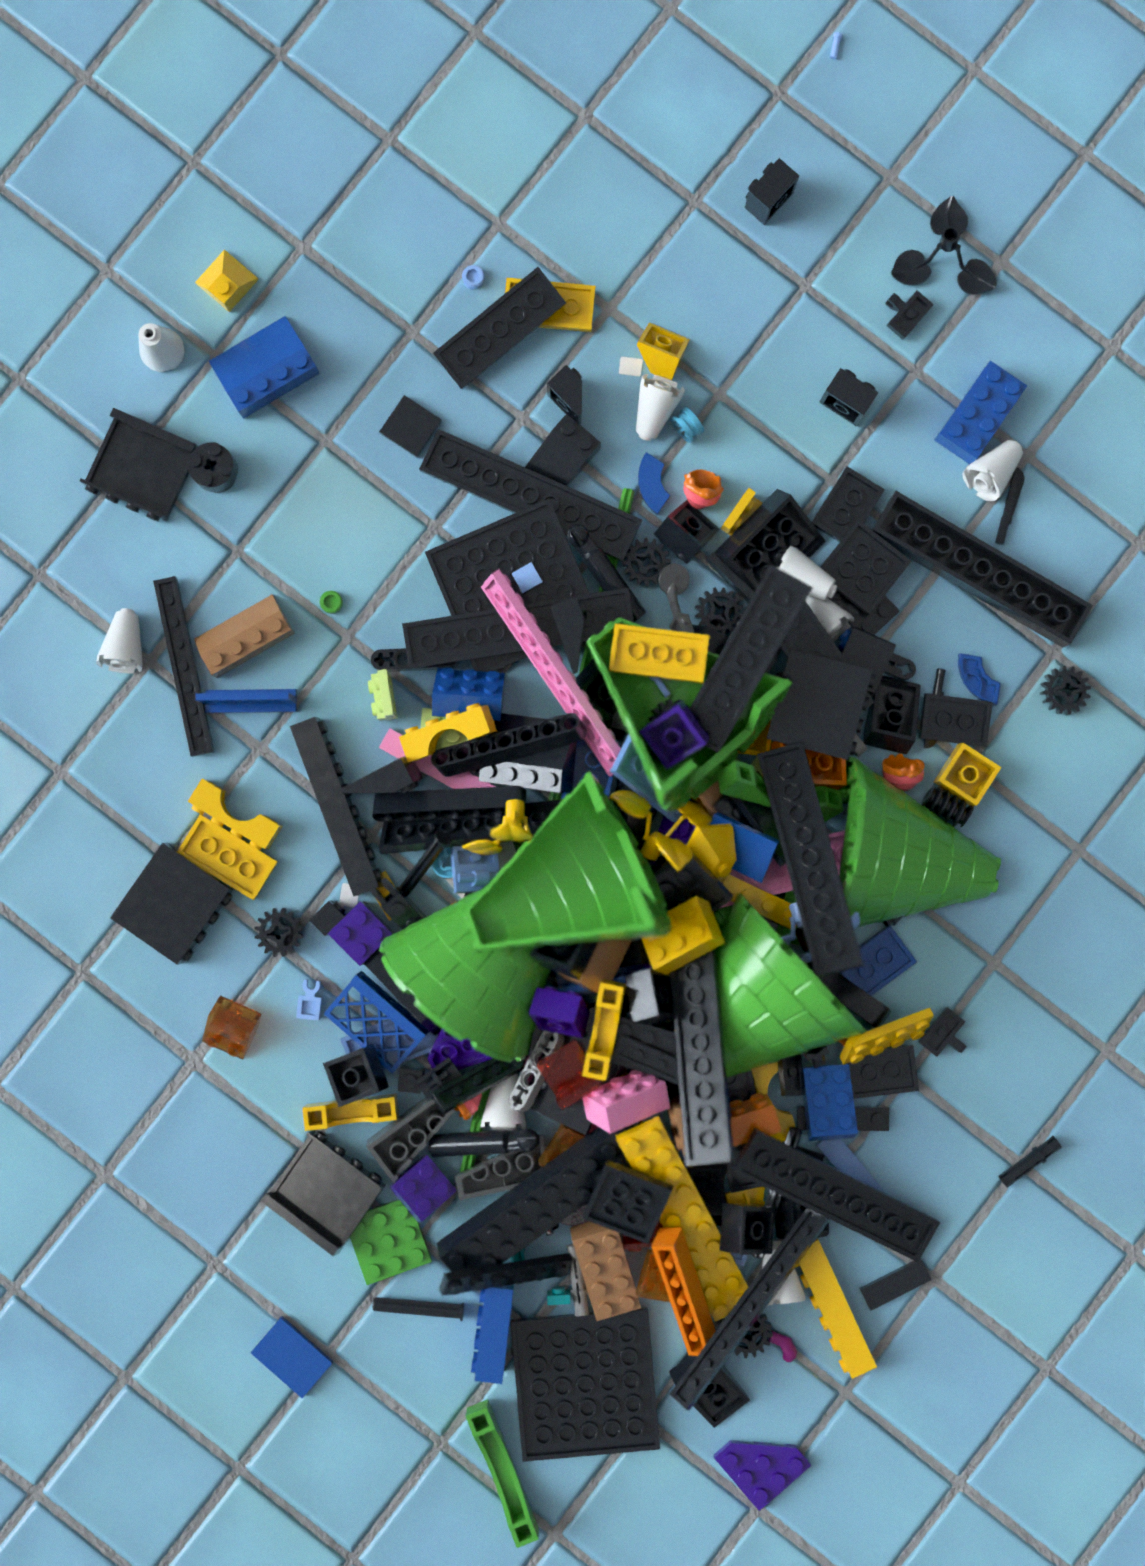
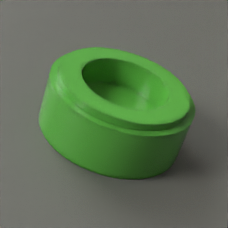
M326 591L320 597V606L326 613L335 614L341 610L343 600L337 592Z

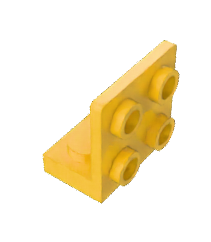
M750 488L746 490L723 523L721 530L731 536L762 504L761 501L754 497L755 491Z

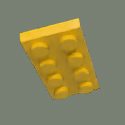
M506 277L505 293L522 279ZM551 282L565 300L566 305L541 324L539 328L591 332L595 286Z
M615 624L609 672L703 683L709 635Z
M201 814L177 851L204 871L252 900L257 898L279 862Z
M929 1007L866 1031L861 1035L848 1038L839 1056L843 1065L849 1062L852 1064L858 1063L864 1059V1056L870 1054L876 1056L890 1046L892 1048L899 1047L908 1039L917 1040L924 1036L926 1028L930 1026L929 1023L934 1014Z

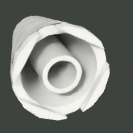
M147 323L140 328L138 333L139 352L144 364L157 372L177 368L185 354L181 337L175 331L153 323Z
M645 374L640 381L636 432L641 439L651 441V439L657 438L682 399L685 390L683 387L679 390L677 388L678 383L668 378L654 375L653 379L647 378L648 374Z
M1007 440L969 464L962 473L969 489L973 487L978 492L976 496L986 501H995L999 498L1023 456L1021 445L1016 441Z
M790 546L781 559L783 562L778 568L812 586L813 589L808 597L826 600L828 597L832 598L838 587L834 585L836 580L796 547Z
M812 597L806 599L807 604L833 642L850 627L848 621H854V617L828 598L826 600Z
M123 608L115 613L97 655L96 664L102 668L104 664L109 666V671L128 674L134 673L135 669H138L139 672L142 671L143 660L139 616L135 614L134 610Z
M518 1073L490 1089L481 1120V1128L486 1129V1124H489L493 1130L517 1131V1126H522V1130L527 1128L525 1112L513 1110L509 1105L510 1094L519 1079Z
M773 1241L772 1254L764 1255L762 1268L781 1244V1241ZM795 1268L768 1305L806 1301Z

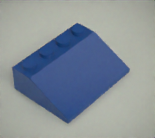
M286 316L209 360L218 379L243 419L320 374Z

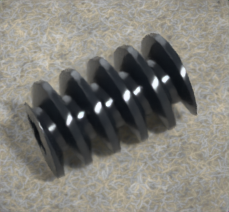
M936 783L933 784L926 793L921 805L926 806L930 804V811L937 809L938 817L945 814V822L953 819L952 826L955 827L960 824V828H962L970 818L974 806L969 805L966 807L965 800L958 802L959 797L957 795L950 798L951 791L946 790L943 792L942 785L935 788Z

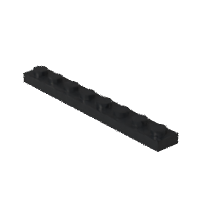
M176 576L154 580V588L190 756L195 757L213 753L214 747L205 713V705L196 701V693H202L178 579Z

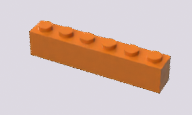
M661 1227L651 1247L688 1355L698 1356L716 1330L682 1227Z

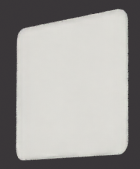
M621 357L619 374L641 376L643 360Z
M343 883L339 903L343 906L354 908L357 905L359 896L353 897L349 884Z

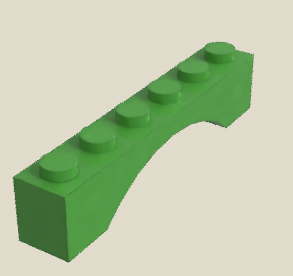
M735 760L717 772L721 794L771 807L764 778L756 772L753 765ZM825 786L815 787L825 822L844 811L839 790Z
M487 1399L467 1407L465 1417L493 1477L516 1548L539 1540L537 1522L489 1400Z

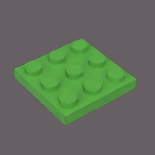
M399 1199L369 1209L350 1237L366 1285L432 1262L419 1222L416 1221Z

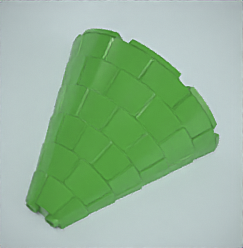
M619 617L614 622H608L603 631L598 635H592L587 641V645L591 650L599 671L603 674L611 697L616 703L623 724L628 730L636 753L641 759L659 804L666 811H674L684 807L691 797L693 799L698 798L717 782V772L731 764L737 758L738 751L741 753L747 751L774 716L775 712L773 710L776 708L778 701L781 703L784 700L792 682L788 679L764 673L721 750L717 753L706 746H702L667 770L640 733V730L650 722L649 717L654 716L651 709L657 708L658 703L663 702L665 704V701L669 699L672 700V703L677 700H683L688 705V709H690L719 655L707 651L703 683L660 678L671 693L665 697L655 682L648 676L609 672L615 624L644 627Z
M849 757L846 760L847 785L840 788L839 791L841 792L842 803L847 804L849 802L839 876L850 916L852 917L858 912L860 917L858 927L876 922H884L901 916L907 917L931 909L933 911L957 903L987 898L991 892L996 893L999 885L996 875L1001 865L1000 857H996L977 842L966 837L927 807L922 806L880 774L871 770L859 759Z
M591 772L585 774V777L573 792L567 794L530 841H526L508 864H505L486 889L465 911L467 917L465 923L468 930L473 934L474 940H472V944L478 953L482 951L512 949L513 947H536L611 939L661 937L671 932L670 916L664 908L667 905L648 861L644 859L642 853L636 848L639 844L612 800L609 801L603 792L604 788Z
M488 885L459 899L458 902L407 926L406 929L385 937L380 944L379 951L385 952L382 962L386 970L403 992L412 993L415 996V1005L437 1025L460 1041L468 1038L471 1040L475 1050L501 1061L511 1062L516 1057L515 1059L519 1062L528 1055L533 1031L536 1028V1024L529 1015L536 988L545 989L551 970L540 966L530 956L534 947H513L512 949L482 951L480 953L475 950L472 944V940H474L473 934L468 930L465 923L467 920L465 911Z
M741 893L738 894L728 920L725 921L721 930L725 943L715 948L727 1077L745 1073L757 1067L779 1062L781 1059L809 1052V1050L863 1034L866 1029L816 977Z

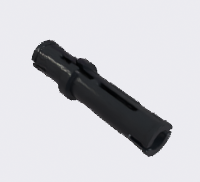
M1051 1136L1042 1145L1033 1147L1032 1152L998 1175L999 1179L1008 1188L1040 1163L1044 1164L1047 1162V1158L1062 1148L1061 1144L1054 1136Z

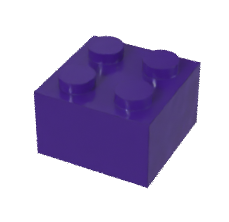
M683 700L644 725L640 730V733L667 770L704 746L709 740L708 735Z
M360 901L328 935L361 966L380 947L385 937L395 932L364 901Z
M537 987L529 1015L539 1030L583 1039L590 1011L581 995L576 992L567 991V993H562L553 987H545V989Z
M428 1155L420 1158L389 1186L417 1222H423L457 1191Z

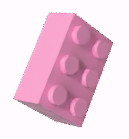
M632 1070L630 1074L623 1077L613 1078L604 1085L593 1086L589 1091L582 1093L587 1120L610 1134L670 1108L666 1082L651 1074Z

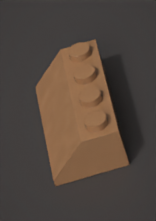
M272 594L194 638L209 672L212 676L218 678L292 636L295 632Z
M632 939L599 941L579 981L560 974L561 977L598 994L600 982L603 979L613 981Z

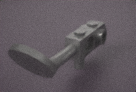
M668 564L661 570L658 582L661 590L667 595L672 611L673 620L670 624V630L694 633L689 614L681 613L677 595L683 593L689 585L688 571L680 564Z

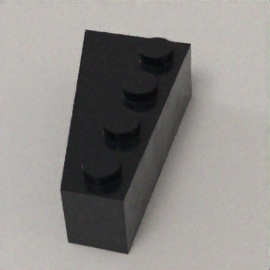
M378 948L363 964L425 1028L436 1036L441 1027L415 1005L416 999L412 993L403 992L394 982L382 962L385 952H380Z

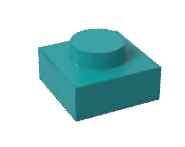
M556 1286L552 1287V1290H547V1305L571 1304L570 1289Z

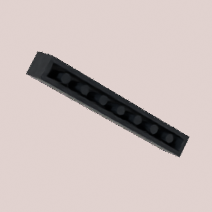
M312 717L290 726L353 897L370 892L373 888L383 887L381 881L384 877L380 868L377 869L373 861L376 860V856L372 847L367 845L366 839L368 835L365 827L360 826L358 821L360 813L355 804L352 805L350 799L352 793H343L341 791L348 784L344 783L342 775H344L343 768L340 762H336L334 754H336L332 741H328L326 736L328 728L325 721L320 720L318 717Z

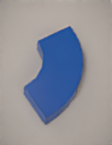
M646 452L640 463L638 484L644 502L652 512L658 515L670 497L661 482V472L665 464Z
M959 653L958 670L966 688L979 700L993 702L992 705L996 706L998 704L1001 683L992 680L986 674L982 666V657Z

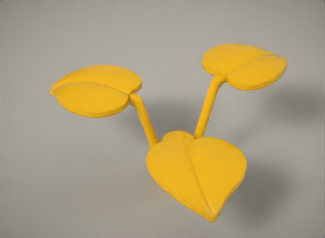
M618 791L609 797L628 814L637 818L647 817L645 834L643 836L646 842L641 849L643 856L650 860H657L662 852L678 872L690 862L693 853L683 842L677 839L671 840L669 836L684 819H688L695 826L709 825L712 821V816L706 813L702 807L692 801H688L684 807L677 809L683 815L680 816L665 836L659 832L649 834L652 816L651 812H649L651 804L644 797L632 791Z
M516 799L506 801V816H503L502 825L493 829L490 834L491 837L496 839L495 841L477 840L462 845V848L480 855H494L502 851V846L499 845L501 841H525L528 839L530 841L533 835L530 833L528 826V817L524 816L525 802Z

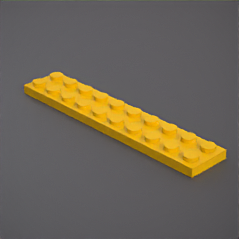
M654 1117L616 1135L617 1142L633 1170L673 1185V1191L663 1210L660 1221L663 1227H682L709 1312L715 1322L727 1317L749 1286L732 1254L720 1251L721 1233L660 1117Z

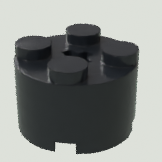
M216 442L202 444L195 448L188 457L189 474L202 489L213 493H222L234 485L238 473V465L234 457L222 445ZM215 465V470L211 471V466Z

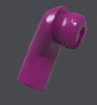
M772 1331L773 1337H769V1342L781 1347L784 1361L793 1362L797 1357V1349L792 1339Z

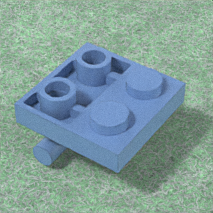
M452 846L450 848L454 894L474 893L490 884L499 873L498 853L494 855H480L463 849L462 846Z

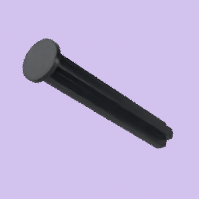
M437 831L435 833V839L400 885L399 888L407 896L412 892L442 850L452 843L451 836L445 831Z
M375 1297L372 1309L377 1312L456 1318L463 1321L465 1303L450 1304Z

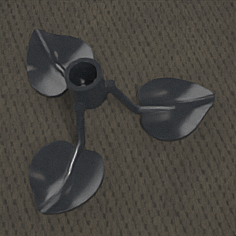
M954 196L944 200L931 216V230L933 233L941 235V238L929 258L925 260L924 255L917 250L904 251L896 259L891 271L892 277L898 282L905 285H919L927 281L931 276V269L927 264L932 261L940 249L945 252L956 250L959 267L962 269L957 276V283L961 290L968 294H981L994 290L997 286L993 271L984 261L970 259L966 267L963 264L960 251L961 245L958 242L960 235L968 226V217Z

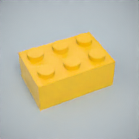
M697 896L667 912L671 920V932L661 937H641L653 970L666 975L725 943L709 902Z

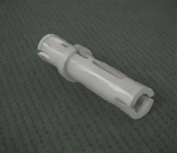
M569 1244L567 1245L568 1253H570L573 1259L570 1266L572 1283L570 1294L573 1296L575 1316H585L589 1314L586 1295L588 1291L574 1246Z

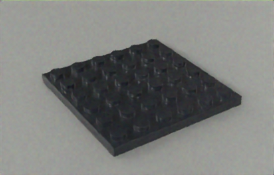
M550 498L425 551L451 616L495 609L481 586L498 569L509 578L512 589L521 596L524 604L590 594ZM532 562L543 583L522 593L512 573ZM522 651L472 659L470 661L475 671L489 672L528 656Z
M648 1307L596 1321L594 1312L585 1316L569 1314L511 1320L522 1462L660 1449Z

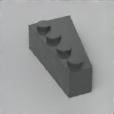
M424 1098L399 1116L397 1120L392 1121L367 1140L366 1147L394 1183L420 1150L427 1145L432 1136L438 1132L454 1113L455 1109L443 1115L433 1098L430 1100Z
M539 1134V1146L533 1151L500 1153L454 1175L458 1199L464 1200L511 1190L546 1165L548 1159L543 1135Z

